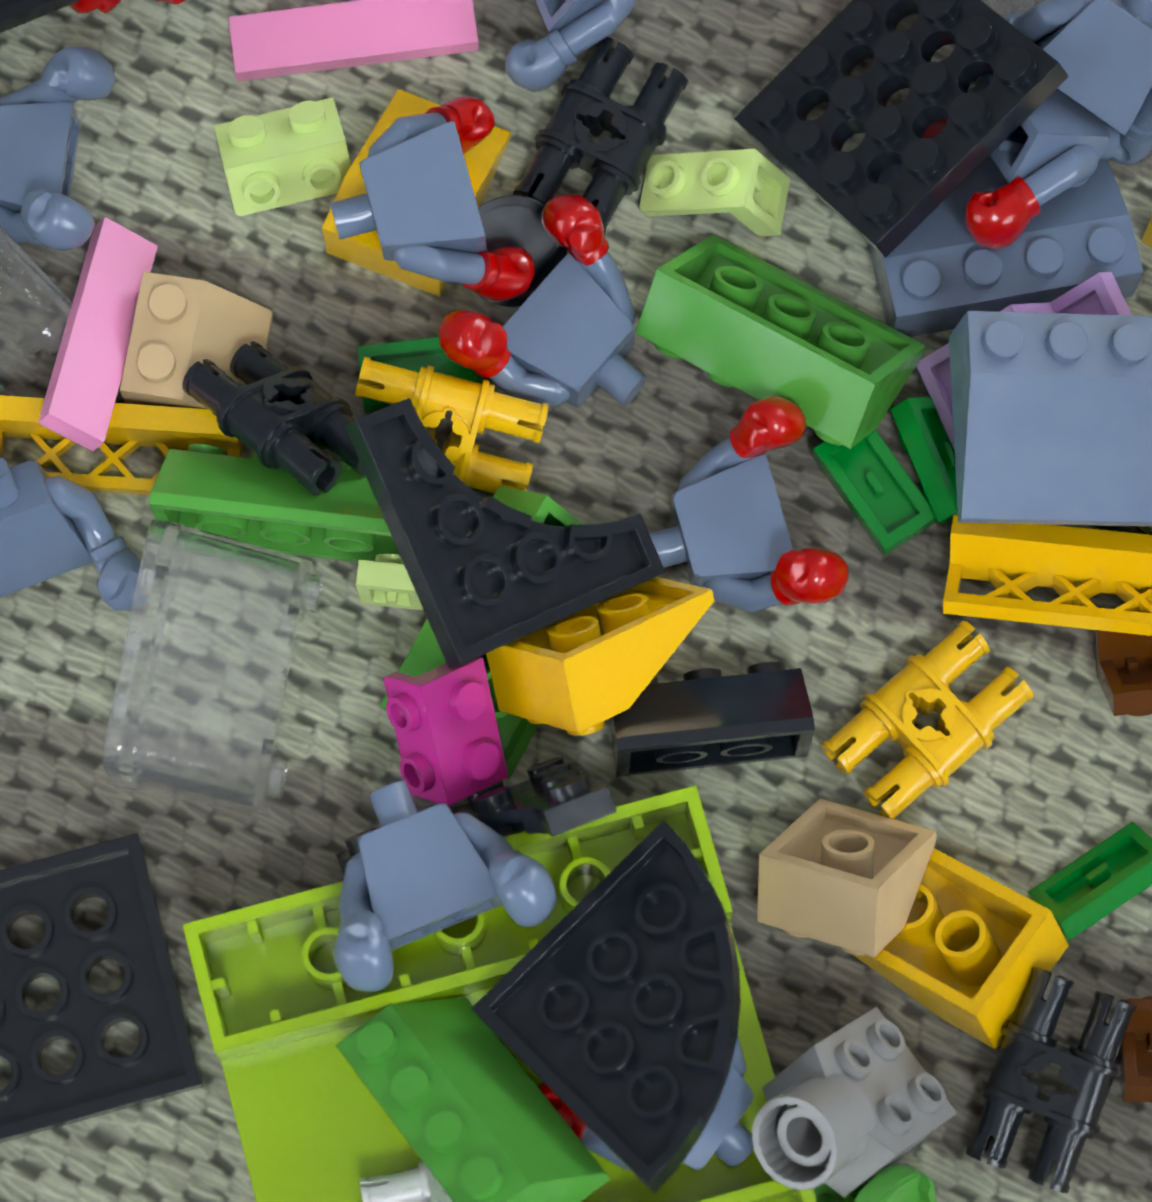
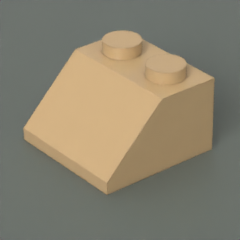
M143 271L120 386V393L124 403L208 409L184 392L182 382L185 374L194 363L199 361L203 364V359H209L235 382H238L240 385H246L239 378L232 375L230 371L232 357L242 345L248 344L250 346L251 341L258 342L267 350L273 311L204 280Z
M820 798L759 853L757 922L782 929L786 934L793 937L812 938L841 947L843 951L849 954L868 955L875 958L905 927L936 843V831Z

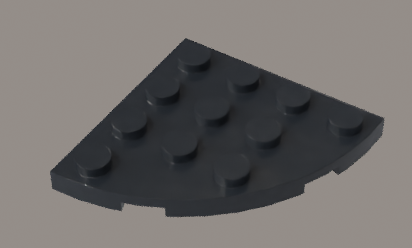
M663 820L471 1008L522 1062L654 1194L659 1191L680 1167L702 1135L718 1104L732 1063L738 1036L741 1006L740 971L734 937L724 907L709 877L686 843Z

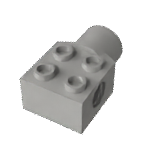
M875 1007L813 1045L762 1088L767 1103L759 1110L753 1122L752 1142L760 1164L780 1184L792 1189L808 1190L825 1183L845 1197L874 1177L878 1172L907 1154L954 1117L957 1112L946 1099L942 1085L936 1078L924 1070L905 1045V1040L900 1030L892 1022L886 1020L879 1009Z

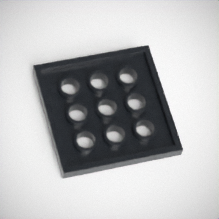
M852 0L734 120L752 139L886 258L1069 76L1057 60L981 0ZM918 14L917 20L909 29L903 32L895 31L896 26L902 19L909 15ZM948 44H955L952 53L946 59L940 62L931 61L932 56L938 49ZM868 58H874L872 65L866 72L859 76H850L853 68L859 62ZM987 74L993 75L986 88L977 93H968L970 85L977 78ZM910 88L908 96L902 103L894 107L886 106L889 98L895 92ZM829 102L828 108L822 116L813 121L806 120L809 112L815 106ZM947 119L946 126L938 135L933 138H922L929 125L935 121ZM865 133L864 139L858 147L849 152L841 151L844 143L851 136ZM895 164H902L900 172L893 180L885 184L877 183L879 176L886 168Z
M138 833L0 870V1057L7 1059L12 1068V1077L9 1084L0 1091V1143L203 1087L141 838ZM90 897L103 899L109 907V917L106 923L100 929L91 932L78 929L73 919L77 905ZM31 914L41 917L46 928L42 941L30 949H21L14 946L10 938V931L14 922L24 915ZM106 959L120 962L125 971V978L121 987L110 994L94 992L89 985V974L94 965ZM40 977H51L60 984L61 995L58 1003L52 1009L45 1012H36L29 1009L26 1004L25 994L30 983ZM129 1022L136 1025L140 1031L141 1038L138 1048L133 1054L123 1058L109 1055L104 1045L107 1031L117 1023ZM63 1039L70 1041L76 1049V1061L73 1067L62 1075L47 1074L43 1070L40 1060L45 1046L54 1040Z

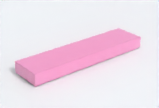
M356 0L228 17L237 82L479 51L473 0Z
M106 217L94 226L38 420V424L93 452L105 441L124 371L143 271L151 272L158 248L156 244Z

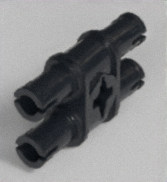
M606 37L596 44L597 47L579 79L570 80L562 88L561 94L563 98L546 128L539 130L535 137V147L538 151L521 182L513 191V195L529 197L546 205L549 200L554 198L569 169H576L578 167L592 176L582 196L599 210L604 226V234L624 195H632L633 192L639 189L641 185L639 177L656 147L663 145L667 138V128L664 123L682 90H685L689 83L684 74L673 68L669 77L665 76L668 65L658 62L654 63L650 70L651 73L633 106H624L610 99L627 65L634 58L631 50L621 42H618L615 50L612 51L610 48L614 41L610 37ZM604 130L611 132L612 139L603 137L598 144L591 142L590 135L599 137Z
M251 341L250 346L244 344L236 351L230 363L232 375L239 378L246 385H240L238 382H235L209 359H203V364L199 361L194 363L185 374L182 382L184 392L213 412L216 416L218 427L223 434L239 439L257 454V459L263 466L274 469L281 468L288 472L311 494L319 496L321 491L324 493L328 492L335 485L341 474L340 462L325 452L324 449H329L337 454L359 475L366 476L344 426L355 420L349 403L340 397L331 396L312 381L313 378L306 369L294 366L288 367L282 364L270 352L264 349L261 344Z
M1033 967L1032 977L1016 1021H1008L1007 1026L1002 1027L1001 1033L1005 1036L988 1082L982 1081L980 1088L983 1091L981 1096L986 1099L971 1143L967 1146L965 1153L981 1161L985 1156L991 1137L994 1136L995 1142L986 1164L1006 1168L1007 1158L1023 1115L1031 1114L1032 1111L1043 1115V1120L1049 1123L1032 1171H1029L1028 1179L1043 1186L1044 1182L1047 1181L1053 1162L1056 1160L1058 1166L1049 1189L1068 1193L1070 1189L1069 1184L1086 1138L1094 1139L1095 1134H1099L1101 1127L1097 1123L1114 1077L1120 1078L1121 1063L1116 1061V1057L1132 1014L1136 1011L1137 1006L1124 999H1120L1112 1020L1108 1024L1106 1019L1115 996L1096 991L1094 995L1095 1000L1078 1046L1064 1047L1057 1044L1058 1039L1053 1036V1033L1074 981L1061 975L1055 976L1048 998L1045 1000L1044 994L1052 972ZM1053 1062L1061 1066L1059 1077L1068 1082V1086L1072 1088L1069 1090L1058 1088L1051 1096H1046L1041 1093L1043 1082L1035 1078L1034 1073L1029 1071L1033 1069L1044 1071Z

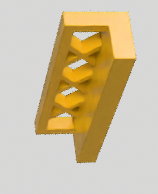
M0 395V457L3 458L5 437L32 439L44 453L36 462H39L43 469L53 463L61 472H46L49 477L62 476L90 491L150 495L159 472L151 479L135 478L121 462L140 446L156 447L165 458L169 451L168 448L186 449L185 451H187L188 446L191 444L212 445L227 452V456H242L243 443L236 437L231 438L223 434L218 427L216 416L209 409L115 403L105 441L98 447L107 459L89 474H74L70 472L59 457L76 443L38 424L45 398ZM44 440H58L60 442L50 449ZM106 444L123 446L113 453ZM115 467L123 477L104 475Z
M954 515L950 534V564L943 598V614L1152 636V535L1050 524L958 522V515ZM962 578L989 581L996 588V590L985 596L959 593ZM1039 586L1053 588L1061 596L1051 602L1033 601L1025 592ZM1099 593L1115 594L1125 603L1115 609L1097 608L1089 599Z

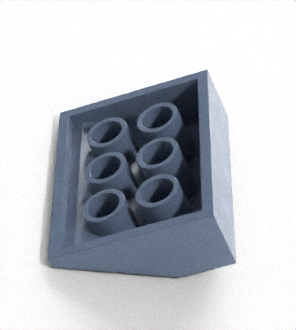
M990 155L886 258L868 242L886 324L909 337L952 330L956 328L967 311L1000 312L1011 304L1052 302L1099 272H1112L1123 297H1133L1143 275V268L1130 215L1108 160L1099 159L1095 172L1088 178L1086 183L1080 187H1071L1041 205V213L1035 218L1030 219V223L1023 233L1008 247L998 250L983 248L970 236L966 228L965 211L972 195L982 191L994 192L1008 184V181ZM895 164L886 168L879 176L877 183L885 184L893 180L900 172L902 164Z
M967 311L949 336L958 522L1152 527V316Z

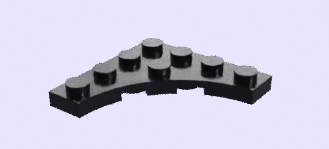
M410 398L344 425L449 669L464 664L665 573L641 513L623 520L603 524H571L563 527L532 521V516L513 509L492 496L481 497L453 473L456 467L435 444L422 424Z
M563 757L553 758L527 769L529 780L511 787H505L501 780L467 797L469 803L451 809L453 814H471L503 837L510 834L507 825H511L514 832L526 830L527 834L541 833L554 837L617 812L608 786L576 761L565 763ZM431 805V806L425 807V808H423V809H420V810H418V812H420V811H422V810H425V809H427V808H430V807H432V806H435V805ZM381 827L363 831L345 840L348 850L335 854L343 876L346 863L354 855L360 853L357 838Z

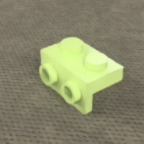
M333 97L319 101H304L290 108L256 116L245 115L230 122L214 125L234 211L237 216L249 215L337 194L351 166L345 136Z

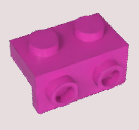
M479 656L451 669L445 663L417 677L399 672H394L384 677L388 697L386 711L391 724L395 728L402 759L400 761V773L403 781H406L411 795L439 804L446 803L447 806H450L509 777L483 657Z

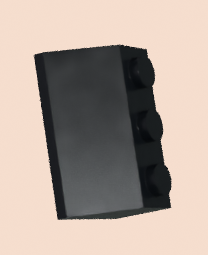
M783 662L757 663L747 667V674L722 676L720 669L706 668L686 672L683 674L684 681L658 683V678L654 676L628 710L609 718L616 777L807 757L815 732L814 717L802 669L786 670L785 663Z

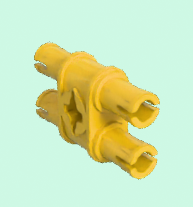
M364 357L355 397L360 398L362 396L389 404H395L410 398L422 424L436 445L438 441L435 438L436 428L440 424V420L445 418L446 411H452V432L448 436L447 441L443 442L440 450L456 467L453 473L469 488L495 494L499 486L527 491L526 487L529 485L533 463H523L478 451L479 445L474 444L476 434H483L484 428L532 440L534 443L539 444L549 404H540L494 392L495 385L489 384L490 381L483 379L481 384L433 371L434 366L428 365L427 368L421 366L420 372Z
M961 621L957 628L925 656L916 654L905 659L906 666L874 694L866 693L859 704L861 711L832 737L820 744L821 750L830 762L837 757L838 763L835 767L846 776L886 739L891 742L896 741L903 749L905 758L872 787H868L863 792L865 798L874 809L890 794L895 793L881 805L882 810L879 812L881 816L896 819L897 815L930 786L938 789L940 786L945 787L950 783L949 776L981 748L986 750L992 746V740L995 739L993 731L1022 705L1034 698L1032 690L1024 680L1010 693L1003 696L1016 685L1015 680L1019 677V674L1010 667H1005L1000 675L968 703L963 700L960 701L951 692L949 684L981 656H985L990 652L987 642L980 633L970 641L972 639L971 633L975 631V628L967 621ZM916 710L924 716L931 714L933 711L939 714L940 718L936 727L938 731L929 725L921 730L917 729L914 726L918 714Z

